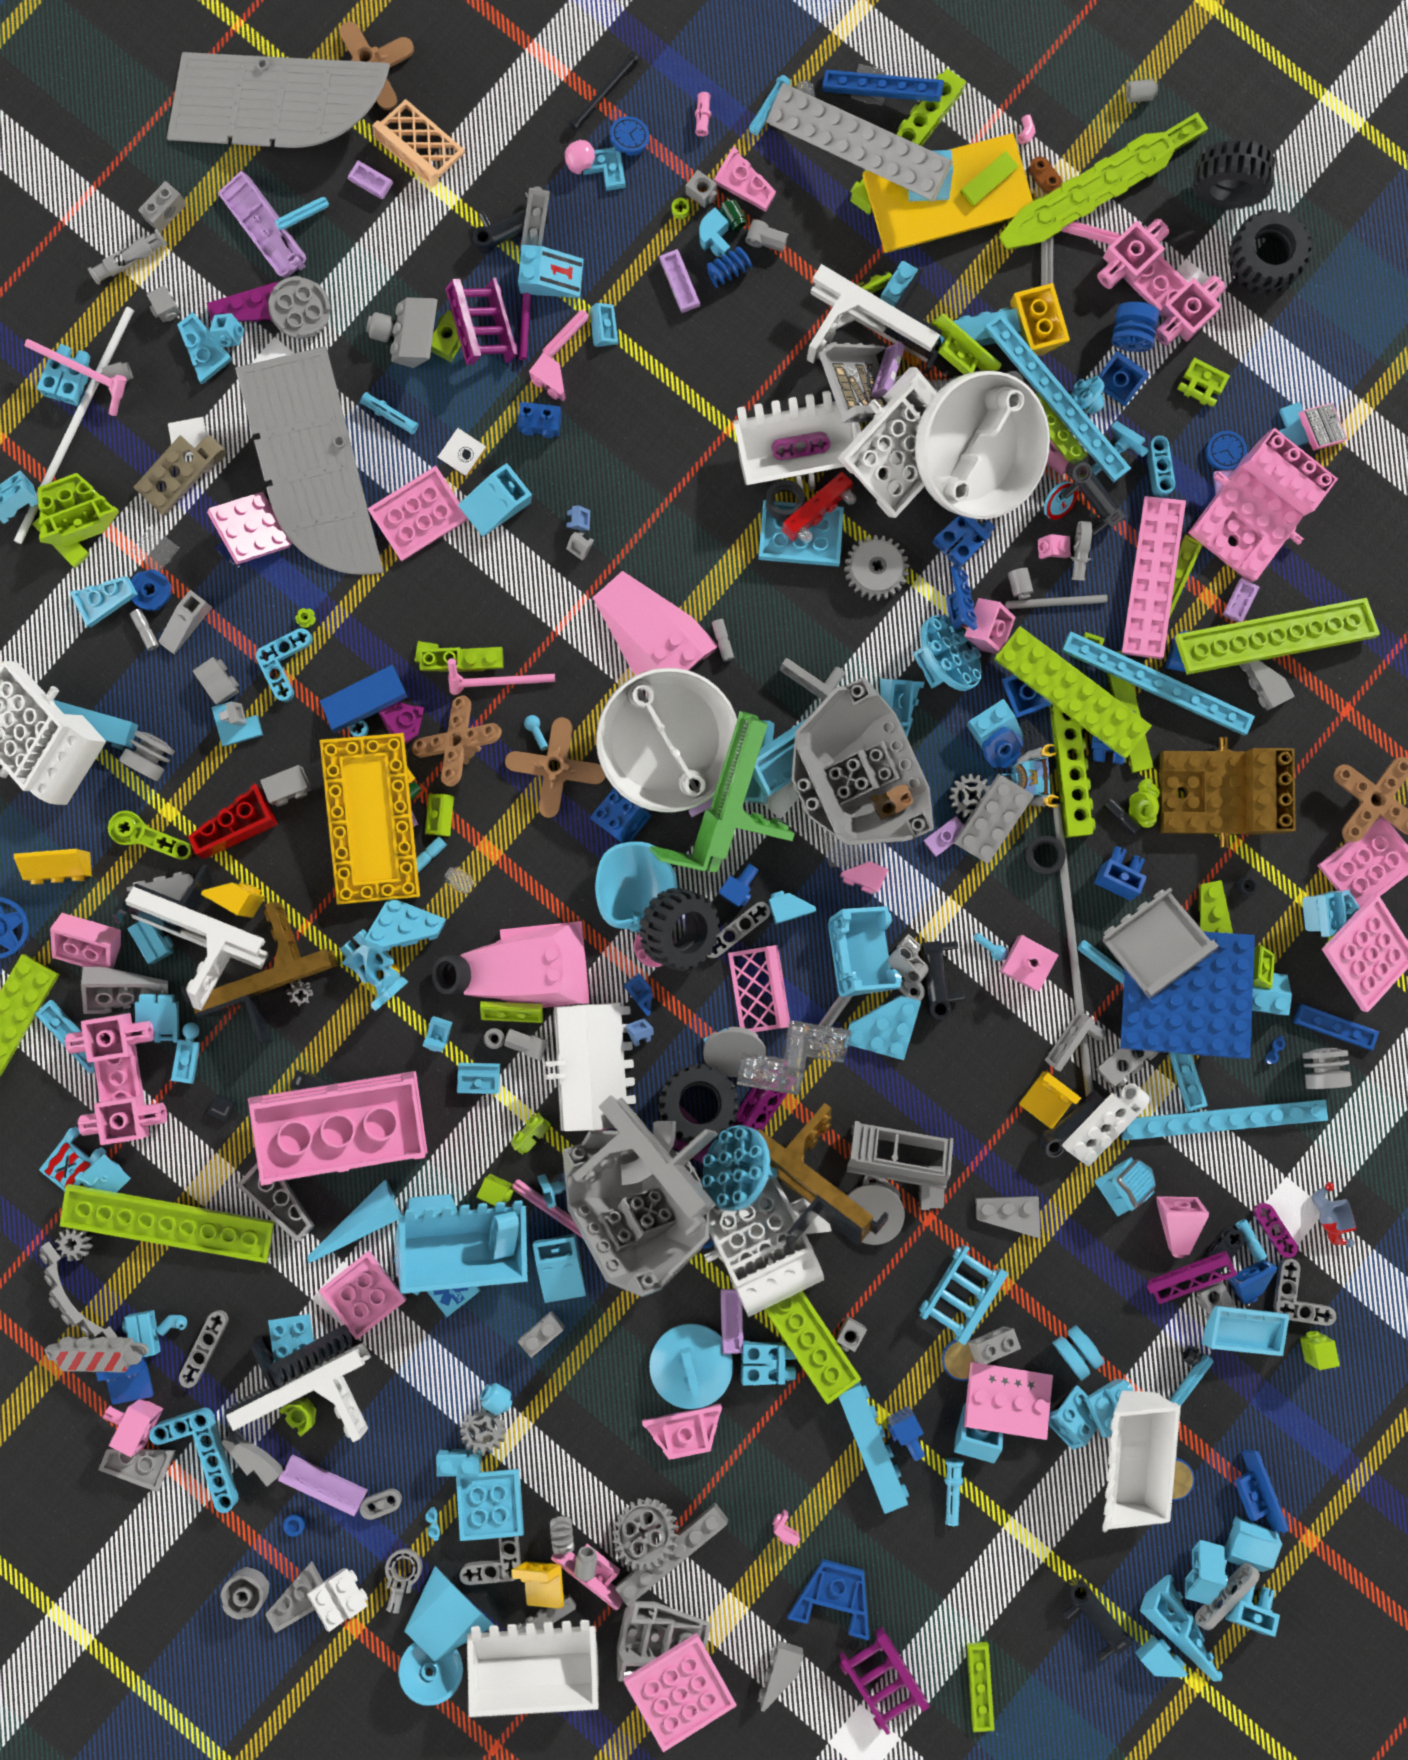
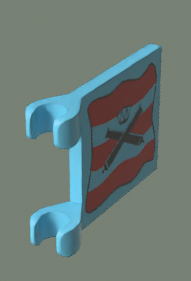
M78 1127L68 1130L63 1140L39 1169V1171L64 1191L68 1184L80 1186L81 1182L75 1181V1176L81 1171L85 1173L103 1154H106V1150L100 1147L95 1149L89 1157L72 1142L80 1134Z

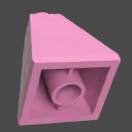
M1156 1196L1166 1241L1172 1256L1184 1258L1185 1255H1190L1209 1217V1212L1198 1197Z

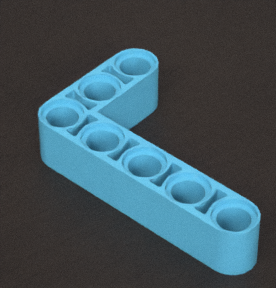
M200 1408L161 1421L154 1426L149 1433V1438L156 1445L193 1434L214 1507L220 1513L230 1511L238 1501V1493L213 1412L209 1408ZM198 1415H202L205 1418V1424L199 1422ZM178 1422L184 1423L186 1429L181 1430L178 1427ZM159 1428L165 1431V1437L159 1435ZM205 1435L211 1438V1444L205 1442ZM210 1456H215L218 1464H213ZM216 1476L222 1477L224 1484H219ZM222 1497L229 1498L230 1504H225Z

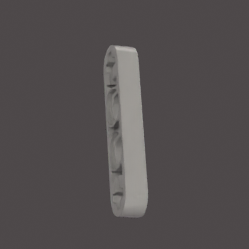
M764 902L756 903L720 931L716 938L720 937L721 942L727 947L722 949V946L717 948L718 953L716 955L711 953L707 957H719L765 921L770 915L769 905ZM758 906L761 908L766 907V916L759 915L755 918L759 922L755 924L753 918L748 913L752 912V915H754L758 911ZM743 918L751 921V927L747 930H743L739 926V922ZM726 931H732L735 934L733 942L728 943L723 939V934Z
M216 1310L207 1318L179 1375V1382L183 1387L190 1388L199 1382L228 1324L226 1312ZM218 1315L221 1316L220 1321H222V1323H219L216 1326L215 1330L208 1329V1327L212 1328L216 1322V1320L213 1319V1317L216 1318ZM205 1334L213 1336V1344L207 1345L204 1343L203 1337ZM195 1353L203 1354L204 1362L202 1364L194 1361ZM193 1368H196L192 1374L194 1380L188 1382V1377L185 1375L189 1374Z
M1249 1563L1242 1564L1228 1578L1227 1586L1222 1589L1218 1598H1215L1210 1605L1204 1604L1195 1615L1196 1624L1205 1630L1213 1629L1259 1580L1258 1569ZM1237 1585V1590L1231 1594L1233 1586ZM1223 1599L1222 1606L1217 1609L1218 1602Z

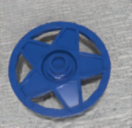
M0 897V902L7 903L18 911L5 914L0 904V944L10 950L0 954V958H5L16 953L24 945L29 932V923L24 910L16 902ZM23 922V933L20 941H18L13 930Z

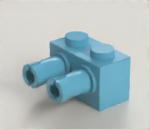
M1255 1584L1226 1614L1225 1620L1261 1634L1275 1637L1280 1615L1273 1613L1271 1610L1275 1591L1261 1586L1258 1605H1253L1251 1602Z

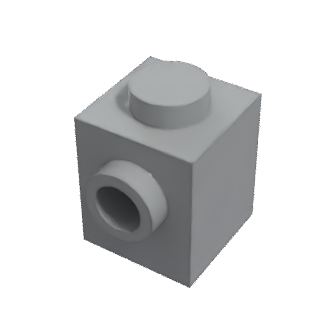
M165 285L147 294L152 304L149 307L155 318L159 316L163 322L174 320L177 315L181 314L175 300Z

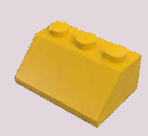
M1053 283L1014 293L1010 305L1012 309L1016 308L1021 328L1020 336L1037 356L1047 354L1070 341Z
M67 849L14 854V860L22 879L31 881L32 885L44 884V880H51V883H62L67 878H72V881H84V877H92L90 852Z
M242 882L206 889L201 893L232 913L250 918L254 917L265 899V896L260 894L262 890Z

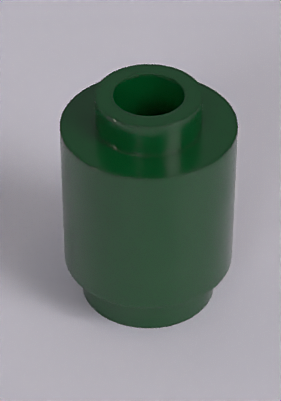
M728 199L721 204L719 212L728 221L730 229L737 232L746 226V216L736 200Z

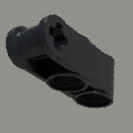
M1233 1227L1224 1228L1199 1260L1227 1251L1232 1261L1234 1255L1244 1244V1235ZM1231 1234L1235 1237L1234 1241L1229 1238ZM1226 1266L1215 1269V1271L1221 1273ZM1207 1272L1199 1275V1277L1206 1281L1209 1280L1211 1273Z

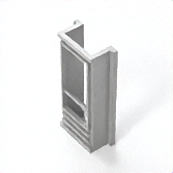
M859 1121L854 1122L851 1130L853 1139L847 1172L946 1189V1184L951 1174L953 1138L946 1139L862 1124ZM878 1139L895 1142L894 1154L892 1155L893 1161L876 1158ZM898 1143L943 1151L942 1170L896 1162L898 1159Z

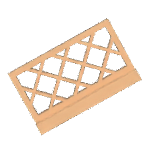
M406 99L381 122L377 120L372 125L373 137L432 188L438 183V178L465 154V150ZM407 108L412 112V117H400V113ZM389 123H399V130H390L387 125ZM401 123H413V130H401ZM415 123L426 124L427 130H415ZM401 135H413L414 142H404L401 139ZM416 135H428V143L416 142ZM430 135L440 136L442 143H430ZM416 148H428V155H419L416 152ZM430 148H442L443 155H431ZM445 148H453L457 152L454 155H445ZM431 161H443V166L437 170L431 165Z

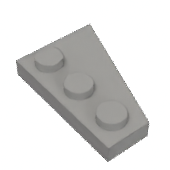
M1038 1196L975 1198L977 1220L1040 1238Z
M107 1449L98 1470L158 1492L176 1450L141 1449L133 1457H130L116 1449Z
M312 1561L266 1612L265 1615L275 1633L315 1610L307 1593L320 1585L323 1580Z

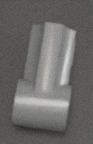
M752 220L745 240L753 247L765 246L783 252L788 234L769 228L761 220Z
M510 1029L504 1046L523 1052L528 1057L542 1060L548 1041L534 1035L529 1036Z

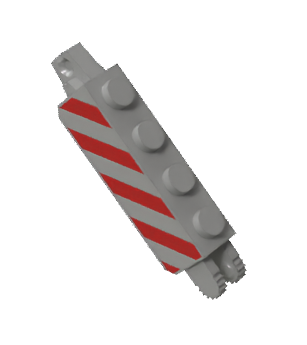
M64 1337L59 1343L48 1345L44 1351L47 1354L48 1360L56 1361L58 1367L63 1371L126 1372L132 1364L136 1365L141 1361V1356H145L149 1352V1348L144 1343H134L133 1338Z

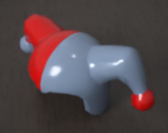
M1327 1182L1325 1187L1317 1190L1311 1196L1314 1205L1320 1211V1223L1327 1231L1328 1239L1333 1245H1346L1352 1248L1354 1246L1352 1239L1346 1240L1341 1238V1234L1356 1230L1351 1207L1347 1199L1329 1201L1325 1198L1328 1191L1334 1190V1184Z

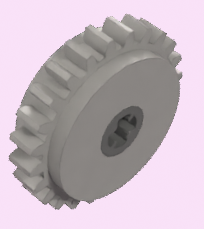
M874 535L873 540H870L867 536L865 543L859 540V547L853 545L852 550L854 552H848L847 556L851 559L845 560V564L849 565L844 569V572H849L846 575V580H852L849 586L855 585L854 592L856 593L860 590L862 598L867 594L869 600H871L872 596H876V600L879 601L882 595L884 599H887L888 593L894 596V589L900 591L902 588L900 584H905L906 580L903 577H907L909 572L904 570L909 568V564H904V562L907 561L908 557H902L905 550H898L899 543L893 545V539L890 538L887 542L885 541V536H882L881 540H878L877 535ZM876 564L880 566L878 571L873 570Z

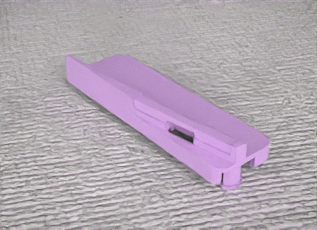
M240 171L218 194L279 276L287 278L297 269L303 270L305 268L303 263L306 260L304 252L286 229L278 230L275 220L279 216L251 178ZM282 237H284V239H285L286 243L288 244L289 248H287V246H286V244L284 243Z

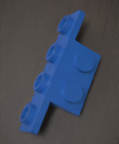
M953 565L951 572L955 591L946 597L950 623L955 629L966 624L975 631L978 628L977 616L974 613V602L971 598V588L968 584L969 577L963 569Z
M1256 1450L1241 1451L1248 1472L1235 1479L1234 1482L1249 1520L1256 1521L1266 1515L1272 1531L1286 1533L1289 1531L1286 1519L1281 1511L1259 1452Z

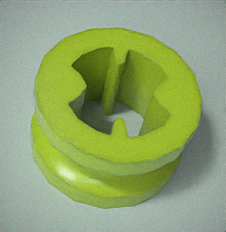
M677 198L672 202V214L676 219H685L689 215V203L684 198ZM679 205H683L682 212H678L677 208H679Z

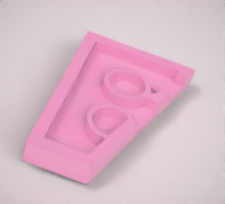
M733 146L714 178V182L723 189L766 212L776 195V191L760 174L755 172L751 164L746 159L744 160Z

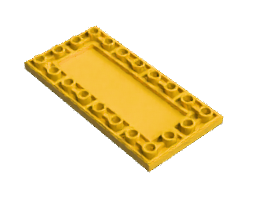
M1014 133L950 149L952 150L953 175L948 200H934V202L909 201L908 189L872 172H863L862 177L884 252H892L1011 220L1021 208L1033 202ZM1007 151L1019 167L973 207L960 192L961 189L1001 154Z
M404 733L320 740L337 905L420 897Z

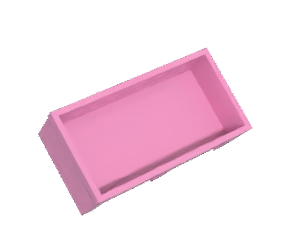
M416 1071L248 1098L261 1185L334 1171L344 1172L352 1168L411 1158L420 1159L425 1158L426 1153H428Z

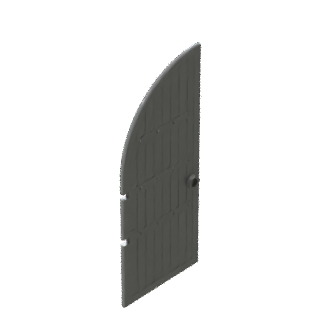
M182 52L167 140L228 144L229 138H232V144L268 147L271 146V141L275 140V147L303 148L325 143L348 131L367 114L384 87L390 64Z
M323 346L236 367L235 370L252 435L260 433L261 439L254 440L264 480H272L273 486L266 488L274 515L283 532L302 553L329 569L357 575L383 573L327 347Z

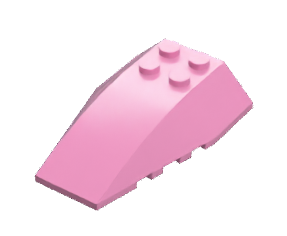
M623 571L593 597L596 606L631 671L635 675L658 668H679L689 671L701 659L705 660L719 647L692 616Z

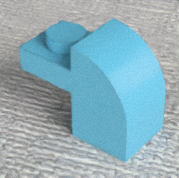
M716 208L712 209L700 223V244L704 251L710 247L717 257L722 255L728 256L730 246L721 238L728 231V221Z

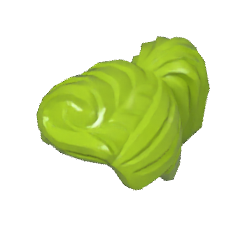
M1149 778L1139 783V792L1132 794L1129 799V814L1142 827H1153L1159 811L1157 798L1160 792L1158 787L1152 783V778Z

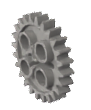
M646 1498L645 1502L642 1499H638V1505L630 1502L631 1509L624 1507L626 1514L618 1515L621 1522L614 1523L619 1528L613 1531V1534L618 1535V1538L614 1539L613 1543L619 1544L615 1551L622 1552L619 1559L625 1560V1565H632V1568L636 1570L639 1568L641 1571H646V1568H648V1570L653 1571L654 1565L661 1567L660 1560L668 1562L667 1554H674L671 1546L677 1547L673 1539L679 1538V1535L674 1533L679 1526L673 1524L677 1518L670 1516L672 1510L666 1509V1504H660V1501L656 1499L653 1502L649 1498ZM653 1515L652 1523L648 1524L649 1516ZM635 1525V1532L631 1535V1527ZM661 1534V1541L657 1544L656 1538ZM641 1545H643V1551L639 1555L638 1549Z

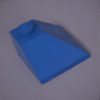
M1262 1260L1237 1272V1276L1231 1277L1227 1281L1238 1301L1243 1304H1251L1257 1301L1258 1296L1264 1293L1277 1267L1275 1264Z

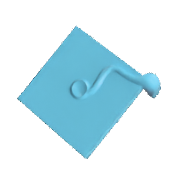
M105 1154L85 1173L81 1171L75 1176V1181H80L88 1188L116 1193L131 1179L118 1163L111 1161Z

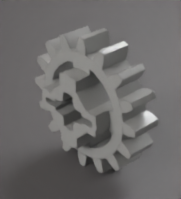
M969 774L967 779L961 776V783L955 781L954 785L956 788H950L949 790L954 793L949 796L950 800H954V803L950 806L957 807L956 814L962 811L963 818L968 814L971 815L974 811L966 807L972 805L976 807L982 799L981 791L983 790L985 794L990 787L985 785L987 779L980 781V775H977L975 779H973L972 774ZM967 783H974V784H976V786H975V787H968V786L965 785V784H967ZM958 792L962 795L961 803L958 799ZM973 792L975 794L974 799L969 800V794Z
M482 1408L481 1413H478L475 1409L474 1416L467 1414L468 1422L462 1421L464 1429L460 1430L463 1436L461 1438L462 1443H467V1450L473 1448V1454L476 1455L478 1451H481L482 1456H484L487 1450L490 1454H493V1447L500 1449L499 1441L504 1442L505 1436L503 1435L506 1434V1428L503 1427L505 1421L500 1420V1414L494 1416L491 1412L487 1413L485 1408ZM492 1422L496 1425L498 1431L492 1427ZM469 1432L475 1436V1441L471 1439Z

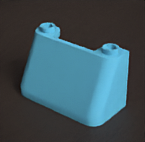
M888 906L842 909L829 918V935L837 987L841 997L895 990L901 987V974L896 969H891L888 963L889 955L885 930L892 922Z

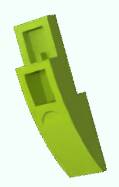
M502 647L419 649L420 670L449 672V659L456 660L457 672L504 669Z

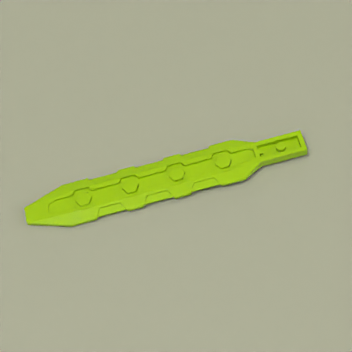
M1195 113L1166 132L1143 134L1128 143L1124 149L1109 158L1105 157L1095 163L1091 169L1076 178L1072 177L1062 183L1058 189L1043 198L1039 197L1021 208L1000 234V241L1007 250L1046 241L1073 221L1087 216L1101 204L1113 197L1120 196L1128 191L1129 187L1166 168L1173 152L1206 133L1208 127L1200 115Z

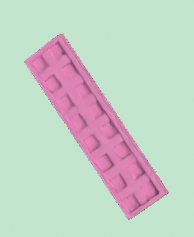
M1144 497L1121 654L1163 659L1186 504L1185 500Z

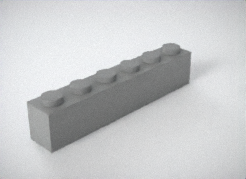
M714 1503L677 1534L679 1538L673 1539L677 1547L671 1546L674 1554L666 1555L668 1562L660 1560L661 1567L654 1565L653 1571L648 1570V1568H646V1571H641L639 1568L637 1570L634 1569L618 1582L615 1590L627 1606H629L724 1528L728 1523V1518L718 1505Z

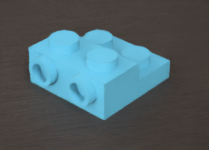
M1115 1379L1084 1398L1103 1438L1112 1435L1111 1423L1121 1392L1133 1391V1387L1125 1379Z

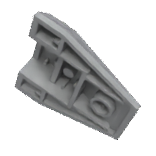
M634 1601L625 1608L617 1643L618 1681L624 1682L623 1678L695 1633L698 1634L706 1648L711 1623L657 1602Z

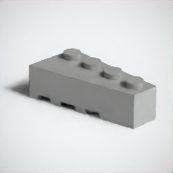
M257 1163L236 1184L240 1190L296 1242H300L315 1226L286 1180L261 1185Z

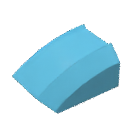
M1235 1516L1232 1530L1224 1547V1553L1229 1562L1240 1566L1244 1563H1249L1257 1568L1258 1571L1265 1572L1274 1568L1282 1543L1276 1531Z

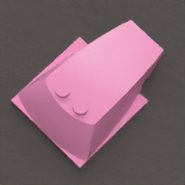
M582 921L501 929V940L460 955L466 959L471 969V981L468 988L464 991V995L502 999V1001H507L508 1003L543 1004V1008L590 1003Z

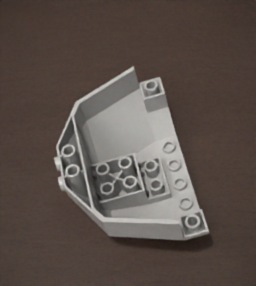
M865 677L846 686L836 687L795 731L791 780L793 782V790L802 802L803 812L846 845L908 841L934 830L930 787L896 713ZM899 785H907L913 798V803L904 810L881 820L873 807L870 797L875 794L880 796Z
M589 1130L582 1144L563 1150L568 1211L606 1282L641 1297L659 1291L702 1249L709 1239V1212L702 1217L706 1224L692 1236H687L685 1231L695 1221L685 1214L654 1174L643 1181L622 1185L620 1164L633 1162L640 1158L636 1152L620 1155L617 1158L618 1162L612 1168H606L601 1173L602 1177L596 1182H577L572 1175L619 1133L618 1131ZM671 1148L669 1155L673 1159L679 1153ZM688 1161L684 1165L685 1168L707 1193L695 1168Z

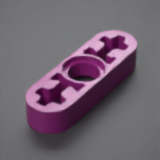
M825 432L809 433L778 439L773 442L771 450L777 460L792 459L826 452L830 447V440ZM823 439L822 445L819 446V440ZM805 442L806 447L803 450H797L795 448L796 444ZM783 446V452L779 453V447Z
M1264 1202L1256 1204L1253 1209L1254 1217L1276 1251L1286 1258L1295 1256L1298 1246L1274 1208ZM1261 1208L1268 1209L1266 1212L1268 1218H1274V1220L1268 1221L1265 1216H1260L1262 1213ZM1274 1224H1278L1281 1229L1280 1233L1276 1236H1273L1270 1232V1228ZM1280 1239H1283L1286 1244H1291L1289 1252L1283 1251L1285 1246L1279 1241Z

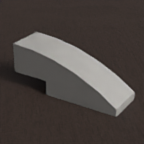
M230 1435L221 1442L246 1475L254 1470L266 1486L271 1484L284 1471L282 1466L273 1457L251 1442L243 1439L239 1444L234 1445Z

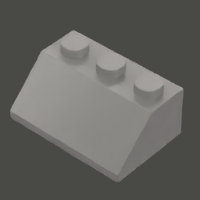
M406 298L397 304L395 311L397 322L393 327L395 337L390 348L392 362L415 368L430 359L437 299Z

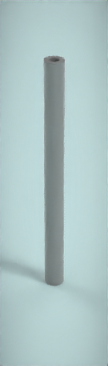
M1107 595L1005 601V607L1007 609L1107 603Z

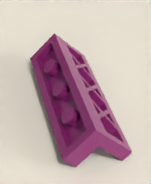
M769 1063L739 1107L736 1121L732 1127L741 1125L753 1128L756 1131L758 1129L763 1131L796 1080ZM783 1078L787 1079L785 1085L779 1089V1084ZM774 1097L773 1103L768 1106L767 1102L770 1098ZM763 1114L761 1121L756 1123L757 1117Z
M1223 1251L1149 1279L1147 1288L1150 1294L1154 1293L1158 1304H1162L1237 1276V1272L1227 1251ZM1226 1265L1230 1269V1272L1225 1274L1215 1271V1269ZM1207 1272L1211 1273L1209 1280L1204 1282L1195 1278ZM1191 1281L1188 1288L1183 1289L1176 1286L1180 1282ZM1167 1287L1172 1288L1169 1295L1161 1297L1159 1290Z

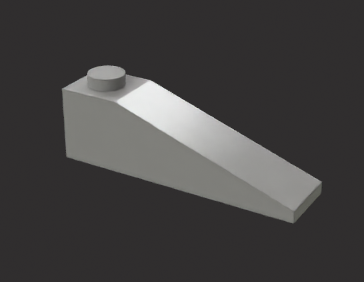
M83 967L81 991L84 1014H105L119 1007L124 1009L131 1008L132 1004L139 1001V995L156 994V1001H158L159 994L169 995L168 981L107 967Z

